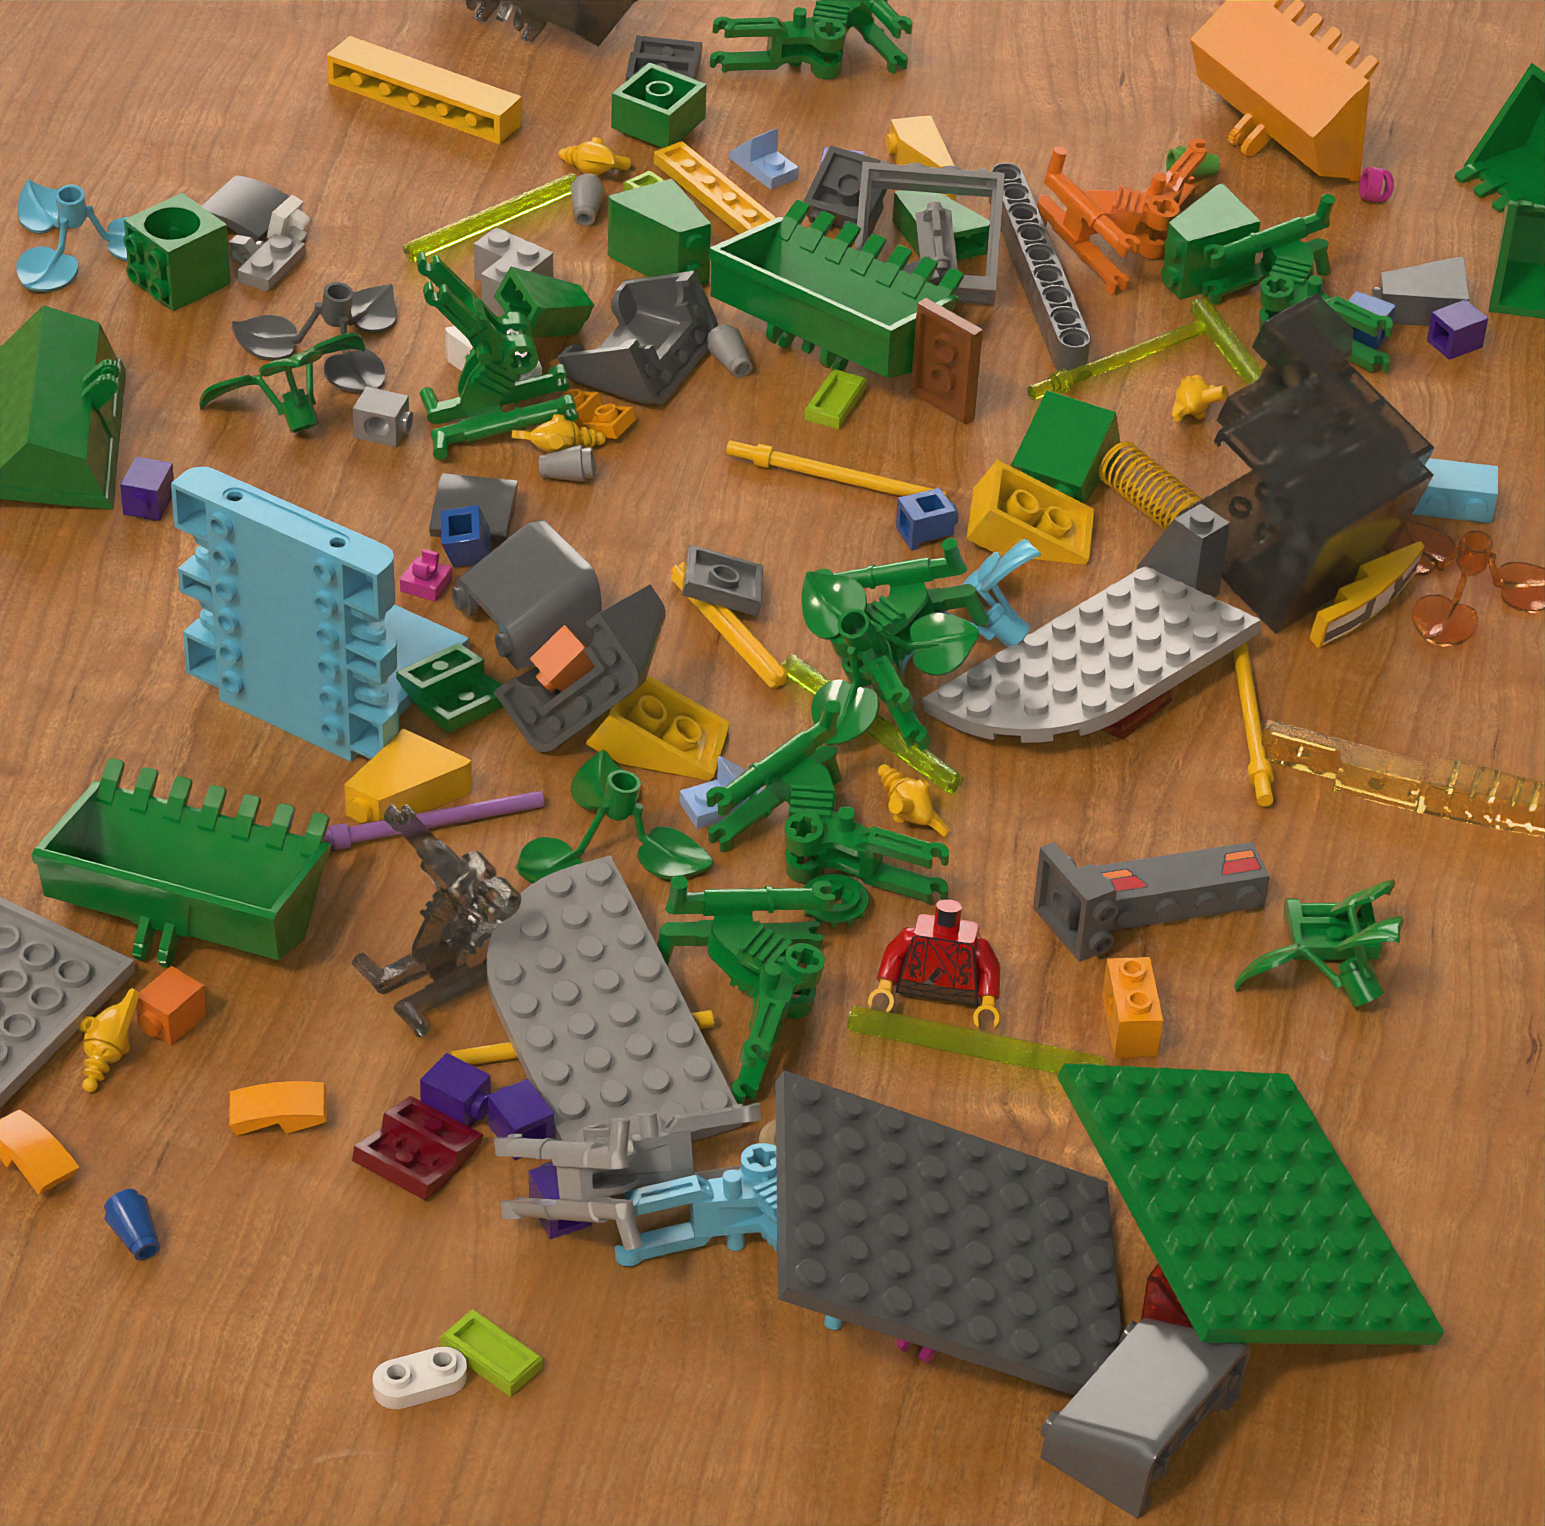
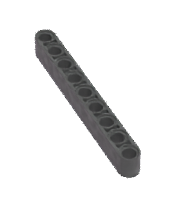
M1012 163L996 164L991 169V172L1005 173L1000 230L1057 372L1065 376L1075 377L1082 375L1086 372L1088 364L1089 332L1023 171L1019 166ZM989 197V203H990V205H991L992 197Z

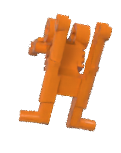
M1191 140L1188 149L1168 170L1167 174L1155 173L1150 187L1141 193L1138 190L1132 192V188L1126 187V190L1122 189L1123 186L1119 185L1117 191L1087 190L1083 192L1062 173L1067 154L1066 149L1054 147L1044 183L1060 198V201L1067 207V211L1064 212L1050 197L1041 195L1037 208L1045 227L1048 221L1052 225V229L1079 255L1080 260L1087 263L1106 282L1105 290L1109 294L1115 295L1117 287L1121 291H1126L1129 282L1128 276L1122 273L1100 251L1101 248L1099 246L1096 247L1089 240L1090 236L1099 233L1103 240H1106L1116 250L1117 254L1123 258L1127 257L1128 250L1133 254L1139 252L1142 256L1150 259L1163 258L1165 256V240L1167 239L1169 222L1179 215L1182 207L1194 196L1196 185L1193 184L1194 177L1191 175L1205 161L1208 152L1204 148L1205 140Z

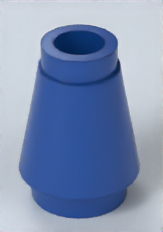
M135 1189L122 1190L111 1196L104 1205L106 1211L105 1222L129 1251L133 1253L136 1260H146L158 1253L161 1245L158 1241L147 1198L139 1195Z

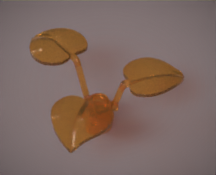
M1403 514L1398 518L1392 536V552L1419 541L1425 545L1415 575H1427L1434 568L1444 571L1455 559L1462 572L1452 601L1441 594H1429L1421 597L1415 603L1412 610V621L1424 640L1437 646L1451 647L1462 644L1472 637L1478 625L1477 611L1468 605L1459 604L1468 576H1475L1483 572L1487 564L1493 585L1502 588L1501 598L1508 606L1527 613L1540 612L1545 609L1544 567L1527 562L1512 561L1500 565L1497 571L1495 564L1496 554L1491 553L1493 540L1486 532L1481 530L1467 531L1455 547L1453 539L1445 532L1435 527L1415 522Z

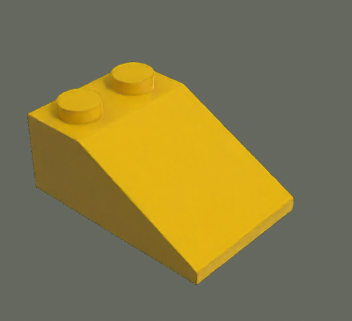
M996 460L973 488L966 539L974 542L979 547L986 548L992 552L997 551L1001 556L1020 540L1027 539L1041 553V556L1033 559L1085 565L1089 561L1094 509Z
M647 675L646 681L640 688L592 722L585 744L598 752L605 750L611 759L619 764L710 781L714 777L718 765V757L721 755L730 722Z

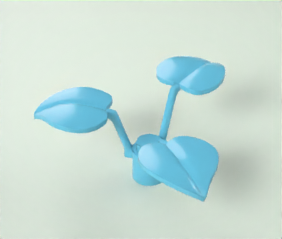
M27 180L18 201V218L21 225L34 233H46L55 226L60 228L56 252L49 247L40 246L28 249L19 257L16 271L22 286L32 291L50 292L59 290L74 280L78 272V261L73 256L63 254L67 227H80L87 217H89L101 238L109 241V252L114 257L127 261V251L124 245V219L128 217L111 221L108 225V232H106L95 216L93 207L86 206L85 193L81 187L65 185L56 190Z
M1027 539L1020 540L1003 557L997 551L991 554L980 565V568L971 573L962 583V585H973L991 607L987 612L990 619L986 623V628L976 626L979 634L983 635L988 641L995 636L1006 647L1012 644L1018 645L1027 635L1031 626L1010 606L997 583L1022 564L1037 556H1041V553ZM990 589L1000 603H997L988 593ZM943 611V612H938V613H943V614H950V613H947V612H945V611ZM913 653L909 656L905 654V659L900 662L902 675H904L905 666L913 656Z

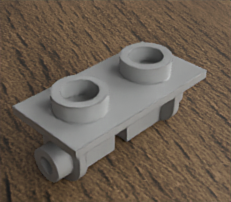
M929 202L927 209L915 212L920 259L930 256L931 259L938 262L936 270L940 278H943L950 268L958 270L951 209L945 210V208L941 207L940 202Z

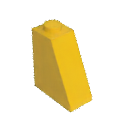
M403 728L344 784L346 815L357 822L365 824L424 813L464 797L472 791L471 760Z

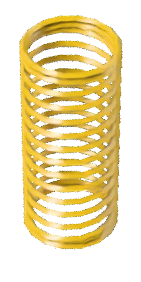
M1124 441L1113 446L1101 461L1099 466L1100 480L1110 486L1111 489L1121 495V497L1126 499L1164 531L1175 518L1187 512L1192 503L1195 502L1196 507L1198 502H1201L1208 508L1207 501L1198 496L1197 493L1192 492V489L1186 487L1184 483H1181L1179 479L1175 478L1174 475L1170 474L1161 465H1158L1156 461L1152 460L1151 457L1147 456L1146 453L1130 441ZM1129 446L1132 447V448H1129V449L1123 451V452L1115 459V461L1113 462V464L1111 465V468H1110V470H1109L1108 480H1107V479H1106V476H1105V472H1106L1107 465H1108L1109 461L1111 460V458L1113 457V455H1114L1119 449H1121V448H1123V447H1129ZM1133 451V454L1129 455L1120 464L1116 471L1114 479L1111 480L1113 468L1118 462V460L1125 453ZM1132 458L1124 472L1118 476L1124 464ZM1144 466L1140 475L1130 484L1135 473ZM1149 471L1146 479L1135 488L1141 477ZM1155 475L1151 484L1141 492L1147 481ZM1160 480L1157 488L1147 497L1152 486ZM1166 484L1162 493L1152 501L1158 490ZM1172 488L1168 497L1158 506L1162 497ZM1138 491L1137 495L1133 497V493ZM1177 493L1174 501L1164 510L1168 501ZM1183 498L1180 505L1170 514L1174 505Z

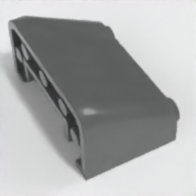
M695 271L624 280L615 291L611 300V309L619 325L598 349L585 350L583 346L578 344L569 345L557 358L560 364L565 366L567 378L573 382L644 405L663 404L708 351V334L718 326V323Z
M543 519L524 525L456 579V587L451 589L452 600L458 611L461 610L466 616L475 615L480 605L498 624L499 633L495 635L497 651L502 658L506 657L516 670L535 665L530 658L564 625L587 646H590L594 638V629H589L586 622L602 611L600 586L594 569Z
M651 584L588 620L586 624L589 629H594V638L591 645L584 649L595 668L561 692L556 689L553 693L549 692L535 677L540 672L537 667L517 678H512L494 691L526 741L539 752H548L555 749L644 684L666 618L665 607Z
M1144 1318L1139 1323L1132 1321L1124 1330L1119 1340V1346L1061 1412L1054 1410L1048 1416L1040 1432V1435L1045 1437L1040 1458L1138 1519L1151 1504L1152 1497L1147 1495L1150 1482L1154 1483L1158 1477L1160 1479L1165 1477L1168 1472L1170 1459L1212 1409L1219 1412L1223 1408L1228 1411L1240 1397L1251 1355V1347L1245 1343H1202L1194 1328L1151 1318Z

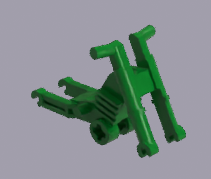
M817 0L813 17L806 18L807 10L803 7H796L793 12V20L782 22L777 17L730 19L721 16L713 21L712 32L714 34L724 29L725 38L768 37L767 51H716L711 54L710 67L715 68L717 64H722L721 71L726 73L728 71L776 70L785 63H789L793 67H799L804 62L811 65L812 73L818 78L833 79L841 73L846 34L854 26L863 36L864 41L867 44H871L887 61V70L895 74L897 65L902 69H907L908 56L888 38L883 28H879L874 23L872 13L888 28L892 36L897 39L901 37V30H904L906 34L912 33L913 22L906 16H900L888 4L887 0Z
M1323 194L1321 196L1316 213L1303 218L1299 216L1256 233L1251 232L1246 237L1222 246L1209 244L1204 247L1203 259L1205 261L1211 259V269H1218L1227 263L1256 252L1258 254L1262 253L1263 250L1261 262L1251 266L1248 264L1244 269L1203 283L1202 296H1209L1210 305H1217L1222 302L1223 296L1251 285L1256 286L1262 281L1260 302L1263 307L1259 314V330L1264 336L1279 339L1289 335L1292 329H1296L1305 333L1306 336L1316 339L1323 349L1360 365L1369 372H1374L1375 365L1377 364L1382 365L1383 372L1389 371L1390 356L1386 352L1377 351L1342 334L1341 325L1344 322L1370 334L1372 337L1377 336L1378 329H1384L1385 336L1390 337L1393 331L1392 319L1385 315H1377L1337 295L1329 297L1322 292L1323 280L1320 276L1314 275V261L1317 274L1324 276L1330 273L1327 253L1329 242L1320 238L1305 243L1300 241V239L1307 237V235L1330 226V214L1335 202L1333 195Z
M420 252L416 257L419 273L428 277L440 289L437 293H434L432 282H426L423 287L426 303L436 307L468 339L473 347L470 350V354L465 356L466 362L458 380L457 389L459 397L438 402L434 390L430 387L423 388L419 393L429 422L441 424L460 418H468L460 420L459 423L436 428L431 431L434 458L437 460L445 459L448 456V445L462 441L472 442L512 430H525L526 427L550 421L554 414H562L569 421L578 419L572 395H564L558 399L523 408L518 406L515 407V410L503 413V405L510 403L516 405L519 404L518 401L569 389L570 385L565 366L558 364L551 367L547 374L520 380V375L531 372L537 366L539 360L528 318L520 312H508L501 317H497L478 298L476 293L440 259L439 255H434L432 262L427 264L425 253ZM509 329H513L514 331H518L521 329V332L519 334H515L514 332H510L509 334H507V331ZM518 351L520 354L527 352V355L521 357L520 355H515V352Z
M948 538L942 542L941 546L945 556L943 558L930 560L929 557L878 566L873 564L866 568L832 573L830 569L826 568L815 571L821 574L849 577L857 581L863 588L870 587V589H875L876 586L889 584L890 593L888 598L882 595L879 597V602L875 600L872 603H868L865 613L874 626L881 625L885 631L908 643H913L910 637V627L916 620L925 615L966 607L976 626H983L990 619L973 585L965 584L927 589L925 586V582H931L934 579L966 573L967 566L961 556L958 543L954 538ZM840 634L838 637L831 639L830 642L835 653L843 658L841 662L842 668L848 681L852 684L853 676L850 656L847 652L848 646ZM878 636L870 649L858 652L857 654L861 678L859 687L873 684L879 699L885 702L902 733L907 747L913 746L916 742L919 750L923 751L929 747L931 738L926 727L920 724L912 709L914 700L907 689L908 686L902 675L900 662L905 659L904 655L907 654L909 656L913 651H906Z
M827 701L824 705L820 721L805 732H799L758 763L754 762L749 765L747 771L725 787H713L706 793L707 806L713 807L718 803V815L721 817L728 815L708 829L709 842L715 843L719 839L720 852L729 851L734 845V838L763 817H769L775 808L786 801L790 808L789 818L786 820L784 827L785 845L787 847L785 851V869L787 875L792 880L808 883L813 878L821 876L824 869L834 868L859 877L865 884L919 899L926 904L932 902V892H938L941 900L948 899V884L944 879L928 877L882 863L883 855L931 869L933 857H938L941 860V864L947 866L949 864V849L945 844L940 842L929 843L876 826L866 828L855 822V811L849 806L841 807L838 813H836V794L833 785L839 783L842 779L836 760L837 748L832 745L822 744L837 733L836 723L841 709L838 701ZM764 785H766V788L759 792L757 795L753 794L757 790L762 788ZM749 797V801L729 814L734 807ZM804 857L812 859L808 860L805 865L797 863L802 862Z
M676 875L671 879L670 893L665 907L667 913L673 915L703 914V916H714V920L666 922L660 928L657 947L666 965L668 966L674 946H707L710 958L731 978L730 986H738L737 990L741 992L747 991V995L753 998L752 1015L749 1022L750 1036L743 1043L740 1060L743 1064L738 1078L734 1080L731 1087V1092L737 1104L744 1105L746 1095L751 1100L757 1098L759 1086L774 1043L781 1037L785 1018L799 1019L811 1012L816 996L815 986L820 981L825 964L824 955L820 951L824 936L818 934L819 922L760 923V921H753L752 913L753 911L773 913L774 910L829 911L832 909L835 895L829 894L832 883L829 881H817L812 887L772 888V886H764V888L704 889V892H687L688 880L684 876ZM799 964L807 965V968L799 967ZM792 994L799 995L798 999L791 997Z

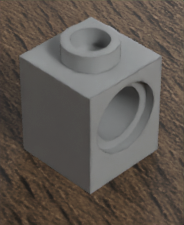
M365 387L353 407L354 438L397 447L403 435L409 434L412 428L413 412L409 411L408 395Z

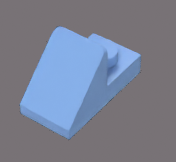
M777 128L756 136L729 152V159L770 190L798 179L799 167L777 151Z
M720 756L718 757L717 780L680 790L679 803L696 829L718 823L728 816L721 817L718 815V803L713 807L707 806L706 793L713 787H725L747 770ZM760 788L753 794L757 795L759 792L764 790V788ZM749 797L734 807L729 814L749 801Z

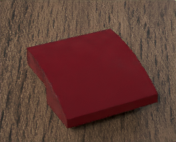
M409 1096L384 1113L382 1127L354 1146L352 1161L426 1200L445 1185L466 1163L482 1142L483 1134L424 1102Z

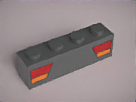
M1253 842L1095 866L1104 877H1108L1113 882L1116 889V900L1114 903L1118 906L1119 911L1112 920L1111 931L1265 907L1270 878Z

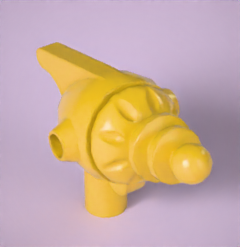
M593 137L591 141L583 142L579 146H569L560 149L558 152L559 158L565 160L566 163L576 166L579 171L585 174H593L597 177L610 169L627 171L631 165L629 157L614 155L604 145L602 138Z
M1200 375L1182 378L1175 395L1176 399L1172 412L1174 421H1180L1186 414L1197 419L1206 417V410L1211 403L1228 399L1227 387L1225 385L1218 387L1214 385L1209 386Z
M554 414L550 421L539 425L534 430H512L511 437L531 440L535 446L547 453L583 444L584 448H587V446L593 448L595 444L602 445L606 441V436L602 432L595 434L593 429L588 430L586 427L579 429L573 421L565 419V416L562 414Z
M887 764L881 765L878 768V774L881 777L884 790L888 793V808L893 813V820L899 823L907 821L916 825H929L943 837H946L950 829L933 810L929 794L930 784L923 779L916 780L912 777H905L903 773L897 769H891Z
M133 988L129 989L126 997L119 1004L106 1008L96 1017L87 1015L80 1023L79 1030L85 1033L83 1049L89 1059L84 1061L86 1068L83 1070V1075L87 1077L83 1081V1089L86 1092L96 1091L98 1088L97 1081H103L105 1078L104 1074L110 1071L109 1064L117 1062L123 1054L128 1053L130 1050L129 1025L140 993Z

